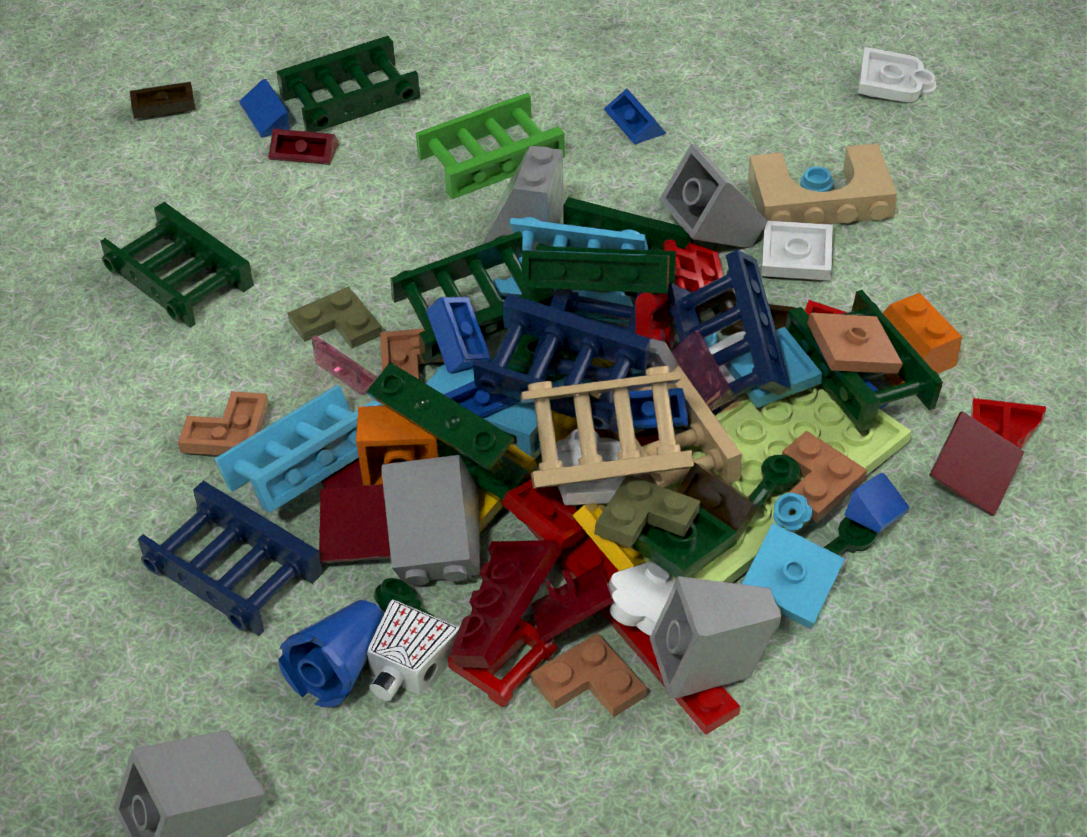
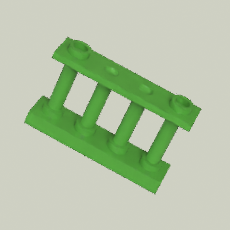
M529 93L516 96L416 133L419 159L423 160L435 155L445 167L446 192L451 199L511 178L529 146L560 149L563 152V158L565 157V133L559 126L544 132L540 130L532 121L531 95ZM519 124L530 137L514 142L505 132V129ZM492 135L502 147L486 153L476 140ZM464 145L473 158L457 163L448 150Z

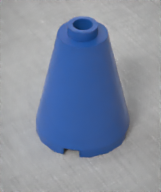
M358 600L289 636L280 645L279 649H282L283 655L278 659V663L285 680L301 697L309 693L319 698L314 704L320 707H335L342 703L349 695L368 661V647L384 616L381 608L367 600Z

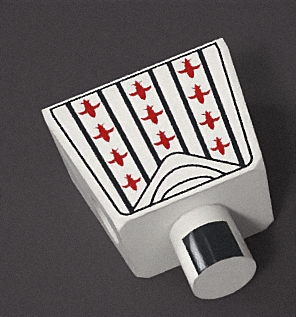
M392 599L367 651L370 673L376 676L370 685L371 692L384 701H390L399 687L417 695L422 694L448 667L447 658L450 656L460 628Z

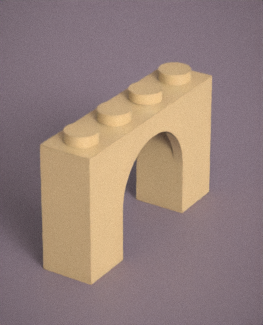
M878 143L846 146L843 172L848 185L828 192L812 191L796 184L788 173L782 153L750 155L748 182L756 208L767 221L838 224L894 218L897 192Z

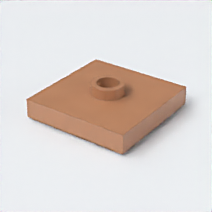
M826 313L810 314L807 324L831 371L898 374L903 363L877 317Z

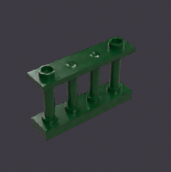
M389 36L276 71L282 99L287 101L298 97L303 104L302 115L305 131L318 132L420 98L418 73L415 70L401 75L394 67L396 65L394 46ZM382 70L388 77V80L373 84L367 77V74ZM354 79L360 86V89L344 93L338 84ZM326 88L333 98L316 103L310 93Z
M570 197L567 198L563 205V221L565 225L620 232L623 230H634L645 235L649 250H663V243L667 240H674L677 247L685 249L688 243L693 244V239L679 225ZM542 243L538 244V246H549ZM625 292V295L636 298L637 292Z
M166 202L154 207L157 220L156 227L120 249L107 238L100 241L104 254L102 261L111 273L117 272L166 309L168 315L173 320H180L190 328L196 325L192 307L226 284L229 286L234 285L244 293L254 286L248 260ZM161 239H170L174 242V244L142 264L133 259L134 256ZM182 254H191L195 257L194 260L163 280L154 274L155 271ZM204 269H212L217 273L184 296L174 289Z
M520 231L510 235H501L491 242L422 267L404 270L397 276L390 278L393 302L396 303L408 298L425 330L419 333L420 354L425 363L441 358L442 354L427 315L429 307L421 294L423 292L441 287L446 297H462L454 281L473 275L490 305L487 308L474 312L484 341L507 333L509 329L504 327L502 305L505 300H502L486 269L505 263L522 295L517 297L550 307L555 294L553 289L521 287L522 265L518 258L522 257L523 236Z
M538 245L536 250L522 251L521 287L668 293V285L671 283L675 285L676 251Z
M863 290L856 291L851 312L842 315L875 316L878 318L903 363L898 375L905 383L874 392L867 386L864 380L887 373L831 371L807 324L809 315L802 307L789 310L785 328L822 372V386L860 432L873 428L879 406L916 395L928 410L935 409L943 381Z
M390 362L366 391L373 399L436 437L439 457L459 455L477 487L499 502H503L506 492L526 483L531 478L528 470L503 455L514 441L511 435Z

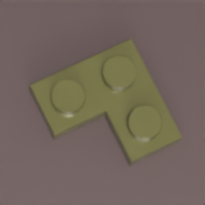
M349 286L287 313L290 324L304 342L336 329L351 349L380 337V332H382L381 325Z
M627 476L596 521L594 534L632 548L647 523L684 537L699 512L700 501L637 477Z

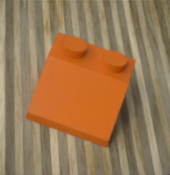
M920 292L894 302L885 309L883 314L933 371L938 374L957 365L962 341L961 334ZM896 373L883 375L892 386L905 383Z
M381 405L358 407L356 444L363 485L383 484L382 464L439 457L436 437L388 407Z

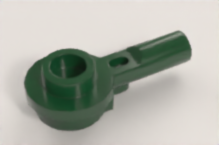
M786 455L769 456L761 466L762 481L748 497L761 506L773 492L781 493L783 490L791 488L800 475V466L797 461Z
M845 517L839 524V536L823 548L837 555H841L846 551L851 553L864 551L876 541L878 533Z
M387 578L375 588L374 599L384 612H386L389 603L393 599L433 616L421 607V602L415 598L416 593L406 582L400 579Z

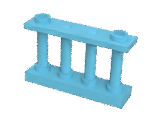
M533 217L511 218L509 223L513 233L520 231L523 236L522 251L532 250L534 242L564 247L649 250L645 235L634 230H623L620 232L539 221ZM519 257L518 259L522 265V257ZM512 275L506 280H494V285L502 300H505L508 294L514 296L522 295ZM573 289V291L579 292V296L633 307L631 297L626 296L625 292L610 291L605 294L592 292L591 290ZM576 310L573 313L587 319L629 324V320Z
M336 385L214 458L228 489L234 491L248 481H251L262 508L269 513L276 510L359 458L356 444L358 410L355 412L350 411L341 387ZM373 400L365 406H382V404Z

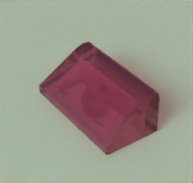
M698 330L689 335L671 352L679 367L711 411L735 399L731 388Z
M313 336L312 346L315 363L359 394L366 395V391L377 379V376L318 336Z

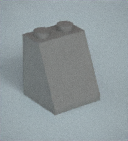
M696 144L689 146L659 199L694 240L750 248L767 223L765 217Z
M529 146L499 200L484 239V244L493 241L501 235L513 234L509 224L511 218L533 217L542 222L560 223L564 205L562 150L543 146ZM534 242L532 250H536V246L539 243Z
M454 455L382 464L392 569L400 580L409 585L420 586L427 584L429 580L446 579L448 581H462L468 576L479 575V488L461 457Z
M677 577L650 636L668 698H680L751 677L758 661H761L764 657L765 648L773 632L779 628L781 622V611L776 605L770 588Z
M225 730L132 749L114 810L127 837H226L254 822L264 798V791L260 780L254 777L247 765L242 748L236 745L229 731Z

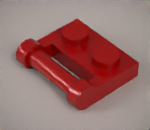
M641 293L635 302L636 334L663 341L669 349H673L675 336L673 328H669L668 293H657L656 295L653 293Z
M520 619L491 668L457 667L451 656L447 658L448 668L487 693L493 702L504 707L513 698V691L544 659L549 660L557 652L558 648L552 639L542 643L537 628ZM524 643L532 647L501 680L494 676Z

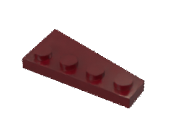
M555 540L491 541L488 549L491 555L490 561L483 563L479 573L482 579L480 589L473 591L469 601L472 606L471 614L463 618L450 653L457 667L491 668L559 557L561 550Z

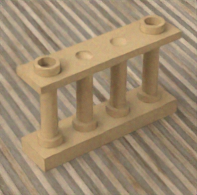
M676 364L672 372L680 371L681 380L674 384H667L668 389L683 388L688 421L686 426L688 430L675 434L676 445L680 444V449L692 444L700 446L706 455L694 459L693 463L702 464L707 469L718 472L727 483L740 480L742 453L682 369ZM652 386L629 389L628 391L652 390ZM601 393L591 394V396L599 398ZM605 429L610 438L619 441L618 432ZM646 429L634 430V434ZM635 438L636 448L641 450L642 457L657 455L656 448L660 447L659 440L641 446ZM690 468L636 476L639 479L665 488V486L684 480Z
M660 366L645 369L646 376L552 388L551 381L529 384V391H524L520 395L521 404L534 402L542 455L539 471L531 473L533 489L680 470L694 466L692 450L681 451L680 444L676 445L667 384H674L681 380L680 371L669 372V366ZM652 386L660 447L656 448L657 455L642 457L641 450L636 448L628 389ZM613 392L621 452L617 453L618 460L602 462V455H597L589 395ZM574 397L582 457L578 458L579 465L563 467V462L558 460L550 400Z

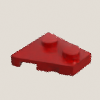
M973 398L971 406L972 418L1022 449L1043 422L1046 412V406Z
M532 480L506 492L502 505L520 521L527 524L543 537L544 540H555L560 550L584 537L586 531L572 516L577 512L574 505H564L562 495L557 486L533 489Z

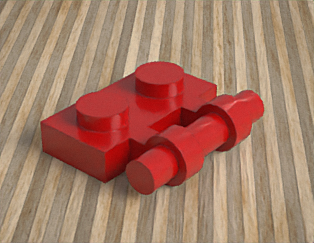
M667 240L663 243V250L676 251V286L685 290L689 289L692 293L723 277L718 252L692 243H688L685 249L677 247L674 240Z

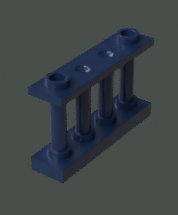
M738 249L725 255L729 268L727 275L692 293L672 283L668 285L669 300L667 305L674 318L688 379L714 416L721 412L719 404L757 386L777 395L791 390L757 259ZM734 288L737 299L735 307L699 324L695 307ZM742 320L746 333L744 339L707 357L703 339ZM751 353L754 364L752 372L715 389L711 371Z
M556 289L550 307L571 314L575 313L576 310L629 320L628 327L605 322L600 323L636 334L635 303L632 307L579 296V292L573 291V289ZM637 292L636 299L641 293L645 292ZM539 338L536 350L533 355L532 363L544 339ZM562 345L558 346L542 380L547 381L548 375L555 376L556 373L568 375L575 361L560 359L559 354L562 355L563 351L578 354L579 351ZM590 365L584 379L597 382L607 381L612 369ZM632 369L628 370L625 378H631Z
M508 294L502 306L504 327L509 329L492 363L475 359L473 372L475 386L480 387L485 392L491 394L499 393L521 400L520 395L524 391H529V384L546 382L542 378L558 346L562 345L579 351L563 385L570 386L582 383L593 357H600L615 362L607 381L625 378L628 370L631 368L644 372L650 358V338ZM525 334L544 339L527 375L507 369L522 335ZM552 383V388L562 387ZM613 392L601 393L599 398L589 395L594 428L618 432ZM574 397L550 400L551 411L576 419Z
M203 480L193 489L197 512L168 539L159 545L144 534L138 538L143 555L141 561L153 574L162 573L227 615L229 621L239 630L244 631L247 628L257 636H260L264 632V627L259 610L293 577L299 578L301 576L313 584L323 574L319 550ZM215 523L225 529L189 563L174 554L206 524L212 525ZM243 540L253 547L218 581L203 573L235 541L241 542ZM272 558L282 565L247 600L231 591L263 559L269 560Z

